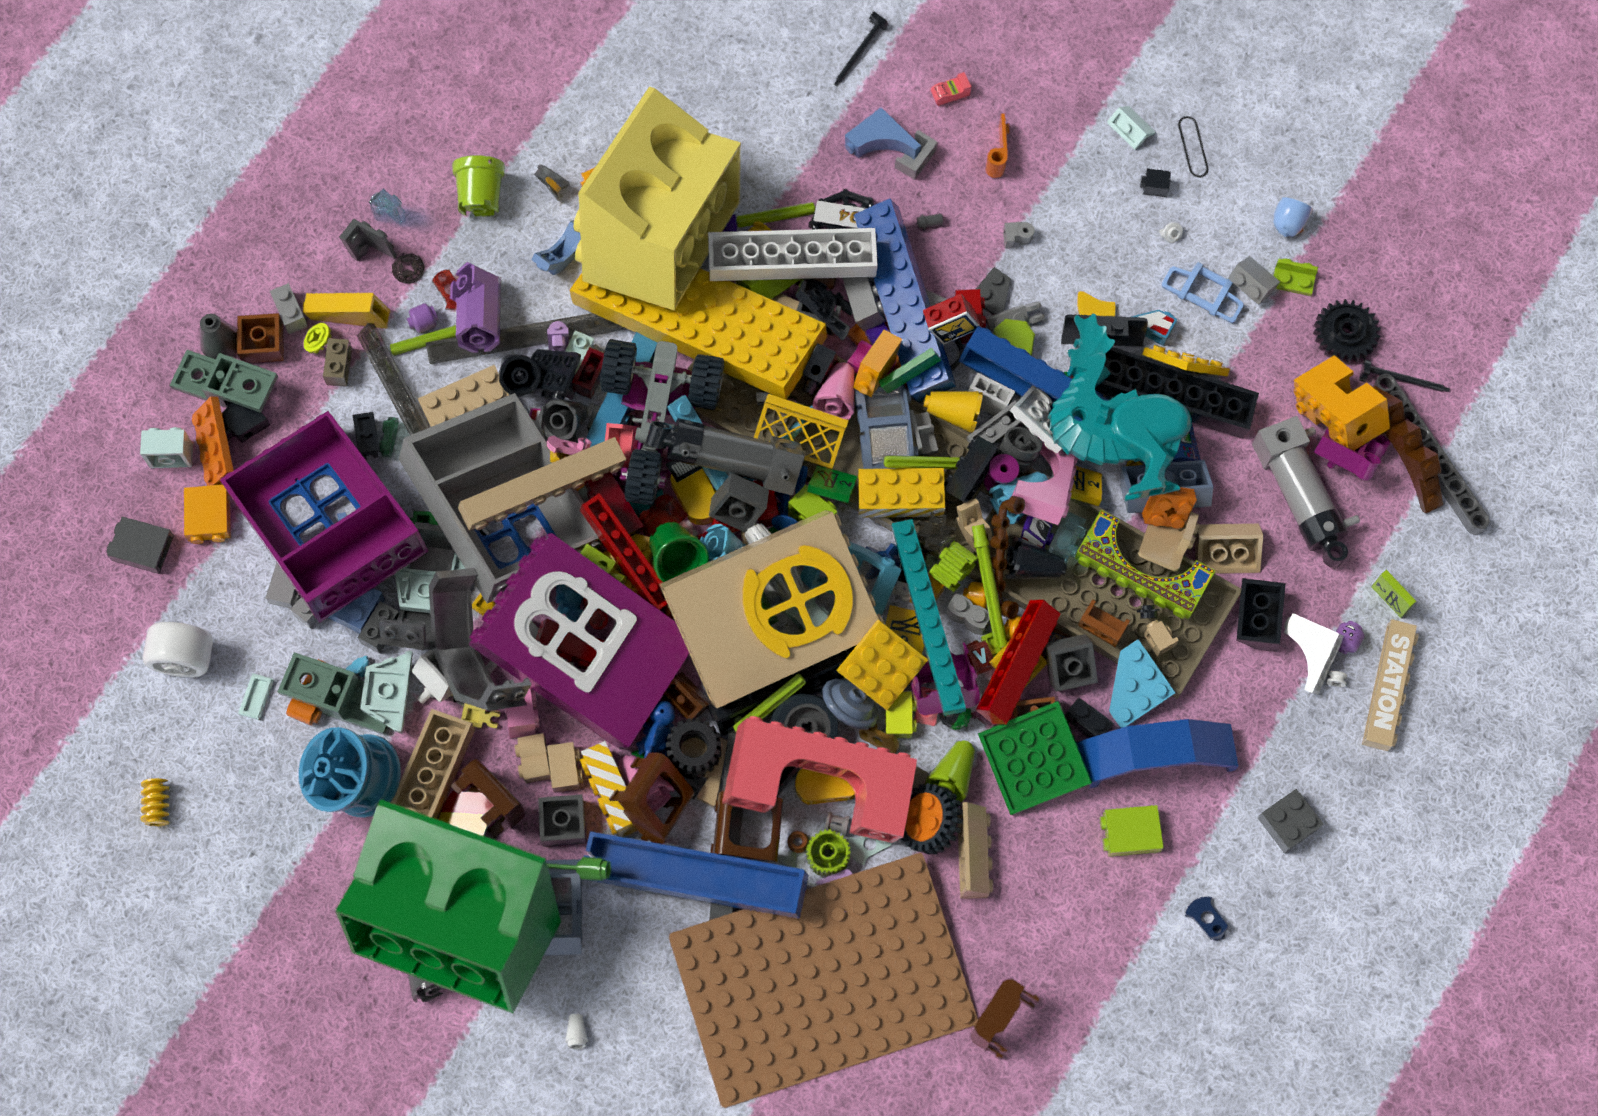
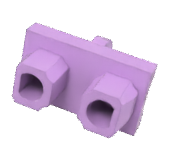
M553 322L549 329H547L549 350L565 351L569 344L568 328H566L563 322Z

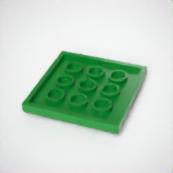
M1060 701L1012 719L1007 724H1000L977 733L1010 815L1093 783Z

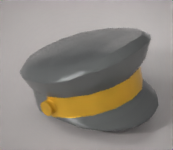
M538 165L534 175L549 189L554 198L558 200V192L570 186V182L547 166Z

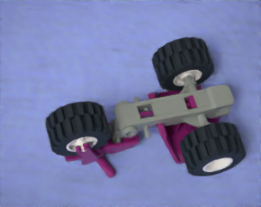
M610 339L607 342L600 377L601 391L623 395L621 404L644 411L643 419H632L633 422L642 423L641 428L637 427L635 440H639L638 447L631 454L629 467H622L620 480H626L625 500L626 502L652 506L656 499L658 484L659 487H665L666 478H671V473L669 469L661 471L663 449L654 448L646 444L651 424L647 422L648 419H651V415H648L649 412H653L652 421L660 420V422L665 423V416L671 415L667 406L686 395L694 410L695 407L715 410L718 406L725 362L720 357L698 354L695 357L692 371L676 367L677 345L664 341L657 343L653 363L636 362V343ZM666 423L670 425L672 428L674 427V424Z

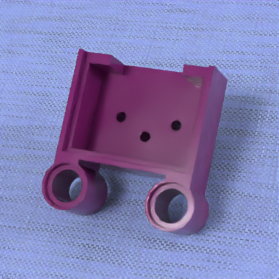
M1327 428L1314 453L1329 460L1327 463L1328 468L1334 469L1337 465L1356 474L1360 479L1368 481L1372 479L1379 467L1381 459L1390 445V441L1385 436L1379 435L1353 451L1330 438Z

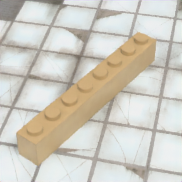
M614 437L462 500L458 509L469 531L475 528L476 530H481L487 527L491 521L500 522L506 519L510 513L515 512V514H519L525 511L529 505H540L548 497H559L567 489L573 488L575 490L582 487L586 481L592 480L594 482L601 479L605 473H616L622 469L626 458Z

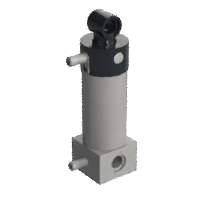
M1298 416L1259 430L1252 446L1264 470L1271 469L1309 551L1322 549L1323 562L1332 568L1339 567L1348 555L1346 545L1340 542V540L1348 534L1347 527L1360 523V518L1355 515L1343 520L1339 511L1335 509L1306 450L1310 442L1308 437L1316 434L1315 428L1310 427L1304 430ZM1331 551L1337 552L1340 557L1332 556Z

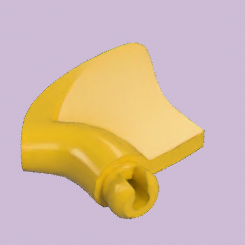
M1083 291L1078 292L1077 308L1079 315H1092L1094 313L1098 316H1115V302L1101 301Z

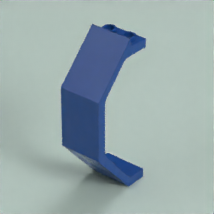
M1183 719L1133 725L1076 742L1093 782L1089 784V788L1098 787L1101 781L1140 770L1194 764L1226 767L1227 772L1235 771L1239 766L1231 724Z

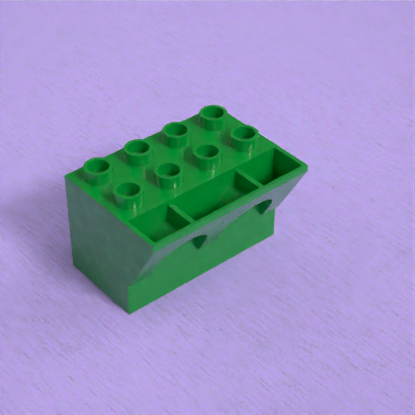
M380 800L376 807L353 875L354 879L335 910L353 954L512 1014L515 1012L561 924L546 858L384 800Z

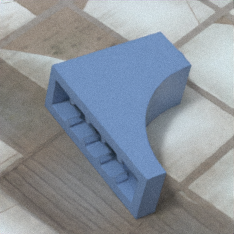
M879 108L845 134L846 150L850 154L854 153L858 158L876 150H895L915 160L921 152V145L883 108Z

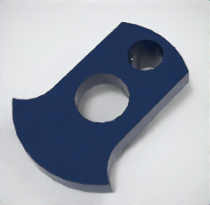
M1200 897L1191 902L1186 910L1185 918H1192L1210 940H1222L1228 929V924L1211 905L1212 897ZM1210 913L1213 915L1214 920L1211 923H1204L1201 920L1202 915Z

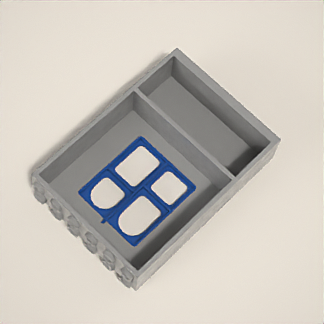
M515 393L405 437L399 455V461L465 569H475L477 576L474 583L486 603L494 601L500 591H505L508 586L506 581L512 573H517L520 568L518 566L520 560L524 555L528 556L532 550L522 540L513 525L514 522L527 516L535 515L547 535L550 533L554 534L579 553H581L586 544L599 550L602 543L580 512L584 501L577 490H573V488L565 490L566 492L559 497L554 498V496L546 498L547 500L540 505H529L525 511L519 514H508V517L501 521L504 527L489 535H481L476 528L469 531L458 509L462 500L551 464L550 449H548L546 441ZM509 536L517 546L518 556L512 562H501L493 555L488 545Z

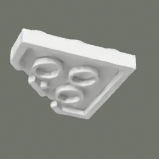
M1032 386L1010 411L1018 421L1024 423L1033 435L1038 436L1048 449L1053 450L1057 454L1062 448L1057 443L1054 444L1052 431H1049L1050 419H1048V415L1052 411L1050 406L1053 403L1045 392Z

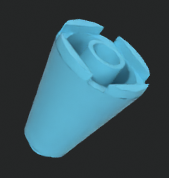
M1035 472L1016 478L1010 483L998 484L992 487L989 494L992 493L993 498L990 501L996 513L998 514L1002 502L1012 497L1018 480L1043 482L1048 480L1047 476L1043 473ZM1007 510L1010 524L1017 523L1025 515L1024 513H1010Z
M722 524L712 525L706 530L708 533L705 538H700V541L707 548L709 562L746 546Z

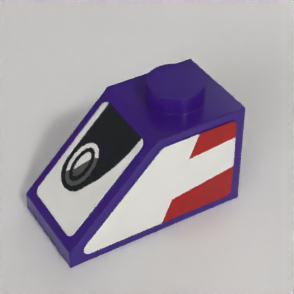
M1028 515L1020 538L1044 549L1045 545L1050 546L1054 536L1051 533L1052 525L1047 521Z

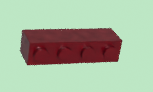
M611 472L603 474L604 476L597 481L592 482V480L584 482L588 490L587 496L589 500L600 493L630 537L642 532L643 525L630 503L626 502L625 495Z

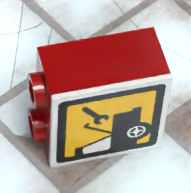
M958 294L923 310L929 331L943 345L974 332L980 326L975 308L962 294Z

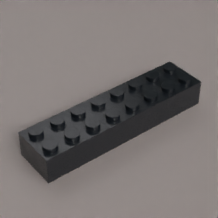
M1112 347L1105 354L1106 361L1104 366L1111 374L1095 387V391L1102 395L1114 398L1120 393L1126 394L1135 389L1138 396L1149 394L1167 395L1182 403L1189 410L1192 423L1242 439L1250 431L1259 395L1258 392Z

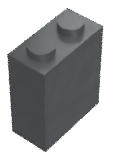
M122 516L120 522L115 526L114 538L107 546V556L111 561L160 574L174 534L170 529Z

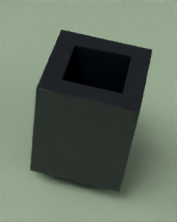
M1147 168L1145 176L1141 175L1140 188H1143V195L1167 198L1170 188L1171 171Z

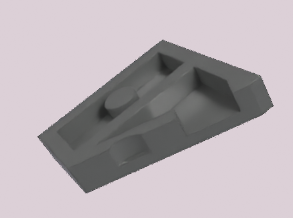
M995 267L976 288L980 289L981 297L985 299V310L992 315L1004 311L1010 278Z

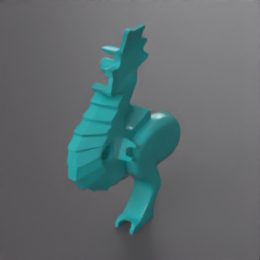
M1093 313L1087 319H1082L1076 315L1074 322L1079 330L1080 339L1075 340L1073 344L1075 349H1069L1067 352L1070 358V368L1067 375L1074 378L1070 381L1069 387L1062 393V397L1053 403L1054 408L1048 415V419H1050L1049 431H1052L1054 444L1057 443L1067 455L1072 454L1082 461L1088 460L1101 466L1103 463L1118 464L1127 460L1143 461L1146 465L1144 476L1140 483L1130 487L1125 496V501L1180 491V487L1177 484L1165 479V470L1177 454L1181 439L1190 431L1192 420L1189 410L1182 403L1167 395L1149 394L1138 396L1136 389L1126 394L1120 393L1109 401L1098 397L1095 387L1111 374L1104 366L1106 361L1105 354L1112 348L1115 340L1108 338L1106 326L1098 325L1096 314ZM1075 416H1078V417H1080L1083 421H1078V420H1076L1074 417H1075Z

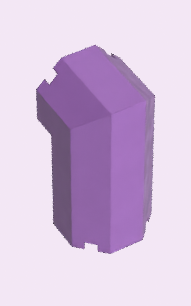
M467 262L458 269L456 273L459 276L457 281L453 280L450 285V299L457 302L456 339H458L459 347L472 353L478 352V349L490 352L500 344L501 277Z

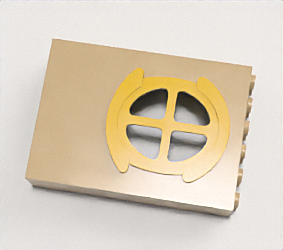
M824 510L659 584L710 702L716 708L851 648L861 641L877 620L884 624L881 615L876 614L873 608L876 606L873 596L871 594L868 595L865 589L867 586L863 574L860 575L856 567L859 566L855 555L850 554L848 549L850 542L846 534L842 535L839 527L842 524L837 514L834 515L833 512ZM798 565L812 566L824 572L828 581L805 593H800L790 569ZM781 573L790 590L791 598L764 610L761 606L764 588L773 576ZM832 590L835 594L833 609L828 618L820 626L815 627L807 612L805 602ZM791 607H797L806 631L803 634L797 635L781 633L770 626L768 619Z

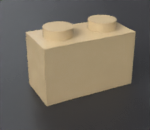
M573 742L547 746L553 792L580 789L579 783L583 782L582 769H577V761H580L579 748H575Z

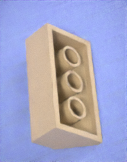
M963 802L959 808L963 809V814L958 815V818L963 819V824L958 823V828H961L960 833H958L960 899L987 898L990 892H993V880L989 879V870H992V858L988 857V849H991V836L987 835V827H990V814H986V807Z

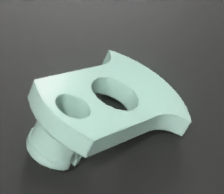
M849 836L848 840L850 855L856 862L865 865L867 858L892 845V843L874 839L876 847L870 851L866 850L863 845L864 841L868 839L867 837L852 838Z

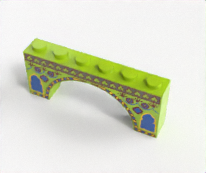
M1100 510L1076 553L1075 559L1078 560V563L1084 567L1090 566L1097 570L1099 575L1116 580L1119 586L1129 587L1142 598L1147 597L1153 600L1154 604L1158 607H1166L1173 611V614L1177 617L1189 620L1215 570L1197 560L1186 572L1168 578L1153 577L1136 570L1124 559L1117 545L1116 529L1120 519Z

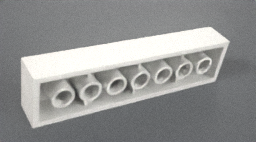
M875 228L708 232L710 281L876 277L877 250Z

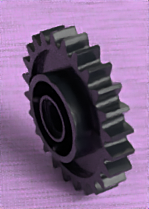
M1344 299L1342 304L1336 300L1334 306L1329 303L1327 309L1322 308L1321 314H1318L1317 321L1314 323L1316 329L1313 334L1318 335L1315 342H1321L1319 349H1326L1324 355L1331 353L1332 356L1335 355L1341 361L1346 359L1348 364L1352 358L1356 363L1360 357L1366 359L1367 354L1371 355L1374 351L1373 348L1376 349L1377 341L1381 337L1378 335L1381 328L1376 327L1379 320H1373L1375 313L1369 314L1370 308L1363 309V303L1356 306L1355 300H1352L1351 304H1348L1346 299ZM1343 329H1348L1351 333L1348 334Z

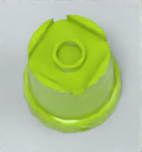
M470 155L455 159L452 163V171L454 177H456L459 213L467 216V211H471L475 217L493 216L495 211L498 213L501 179L505 175L504 162L498 158L483 155Z

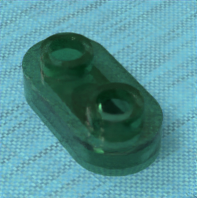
M388 417L383 422L382 432L384 437L383 440L379 441L382 457H392L399 426V419L396 417Z

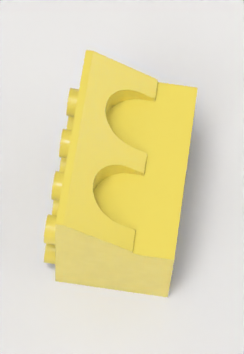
M649 87L578 192L579 210L575 216L573 228L581 236V240L576 248L575 260L582 263L583 281L675 310L709 254L708 232H722L740 203L741 142L708 133V129L657 89Z

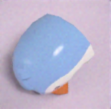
M1282 197L1274 213L1273 223L1275 228L1284 237L1300 234L1303 232V227L1306 225L1313 208L1301 201Z

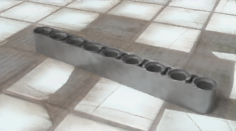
M1389 374L1380 375L1374 386L1402 401L1405 418H1408L1411 423L1420 427L1423 445L1438 454L1440 468L1446 473L1438 474L1441 493L1466 530L1473 535L1481 534L1489 524L1488 515L1396 380ZM1380 384L1386 385L1388 389L1382 388ZM1449 486H1454L1457 492L1452 491ZM1461 503L1467 504L1469 509H1465ZM1473 520L1478 521L1481 524V527L1476 526Z

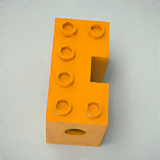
M1334 355L1293 380L1295 388L1293 391L1297 403L1295 406L1300 414H1304L1315 425L1321 422L1325 424L1329 430V437L1335 442L1354 451L1390 429L1387 399L1368 383L1352 391L1349 377L1354 375V371Z

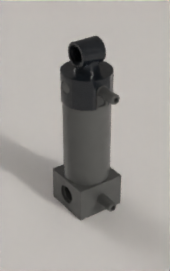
M677 418L673 428L666 423L652 421L646 438V444L658 449H666L668 447L667 458L669 460L762 481L764 489L789 495L794 493L805 457L799 442L772 436L769 442Z

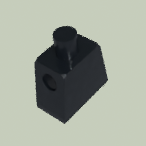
M232 402L222 412L227 441L235 436L243 443L270 426L268 419L262 413Z

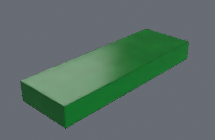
M930 348L878 382L881 388L889 394L940 362L941 358L933 348Z

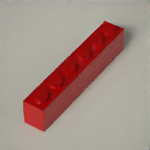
M600 493L582 504L580 512L639 595L660 611L668 606L659 586L663 582L657 577L655 570Z
M1045 600L1029 601L975 709L992 724H1007L1011 719L1012 712L1020 700L1026 684L1030 680L1034 667L1038 664L1039 657L1044 647L1048 644V639L1053 629L1057 625L1061 613Z

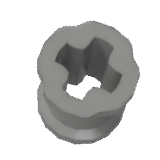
M828 812L824 829L841 832L842 835L846 836L850 816L840 817L832 815V812ZM832 822L841 823L842 825L832 824Z

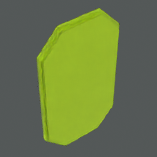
M1005 319L994 328L993 334L995 336L1008 340L1011 345L1018 349L1026 350L1032 356L1035 334L1026 321Z

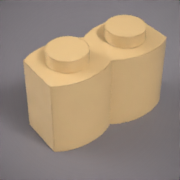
M544 734L517 738L518 744L514 746L516 757L521 758V765H518L519 777L524 778L526 783L551 779Z

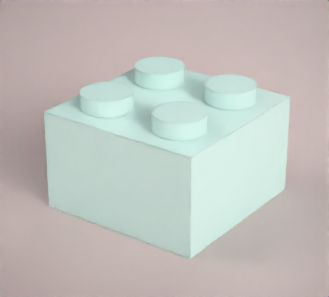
M178 427L170 428V430L150 428L141 431L140 455L149 468L192 467L193 443L184 429Z

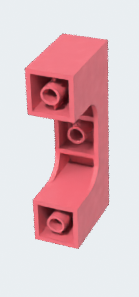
M755 716L746 718L737 727L722 801L723 804L766 813L775 806L782 770L790 766L842 778L851 785L855 793V807L850 834L893 843L904 836L917 759L911 758L910 754L902 752L894 754L890 753L889 749L882 747L873 749L869 748L868 744L862 742L852 744L848 743V740L845 738L835 737V739L826 737L827 735L821 732L811 734L805 732V729L801 727H792V729L784 727V724L780 722H771L770 724L762 722V718Z

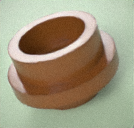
M802 831L792 832L787 839L788 848L794 853H802L806 850L807 844H809L808 836ZM795 839H801L802 844L800 846H796L794 844Z

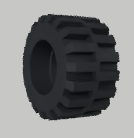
M688 718L685 723L680 721L677 727L673 726L671 734H668L666 743L667 757L679 772H683V776L687 777L688 774H691L692 778H697V774L705 776L707 771H713L714 765L717 766L719 763V757H721L720 735L716 732L714 726H709L708 721L701 722V718H696V721H691V718ZM690 738H698L706 743L707 750L703 755L691 758L682 753L681 746Z

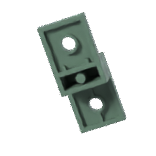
M186 350L169 386L171 389L205 401L210 396L218 397L220 406L225 408L232 402L261 413L278 375L275 372L221 353L218 354L216 359ZM198 371L203 372L202 378L198 380L193 379L194 373ZM248 382L255 383V387L252 390H245L244 386Z
M296 652L293 653L277 691L278 694L318 707L324 715L385 735L388 727L360 709L364 681L359 680L354 672ZM305 675L312 676V682L308 685L301 684V679Z

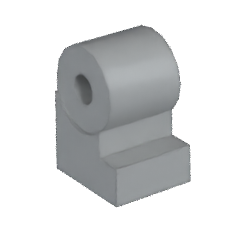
M1028 222L1005 223L1003 227L1005 248H1013L1015 242L1020 244L1030 243L1034 235V226Z

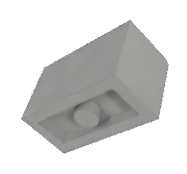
M919 130L915 133V140L921 145V152L914 160L904 154L902 158L897 157L895 160V168L914 180L936 152L938 143Z

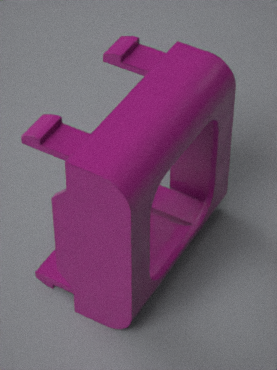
M962 642L963 654L955 655L952 652L950 653L957 678L963 684V687L960 688L966 708H972L980 701L979 687L975 679L978 677L974 667H971L967 655L969 653L965 642ZM928 660L910 682L917 710L922 715L943 713L937 691L931 692L924 698L921 692L923 684L934 682Z

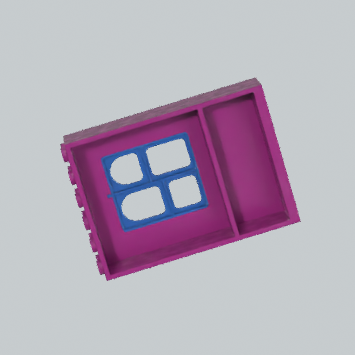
M329 411L317 416L310 423L300 427L288 437L281 439L277 444L264 450L255 458L245 462L242 466L220 479L235 505L319 623L429 552L418 529ZM320 476H330L335 480L339 488L324 499L317 501L310 491L312 481ZM297 494L307 501L314 511V515L300 525L292 527L280 508L282 501L286 497ZM346 496L356 510L333 524L324 509L340 497ZM321 522L325 526L326 530L306 543H303L300 539V534L316 523Z

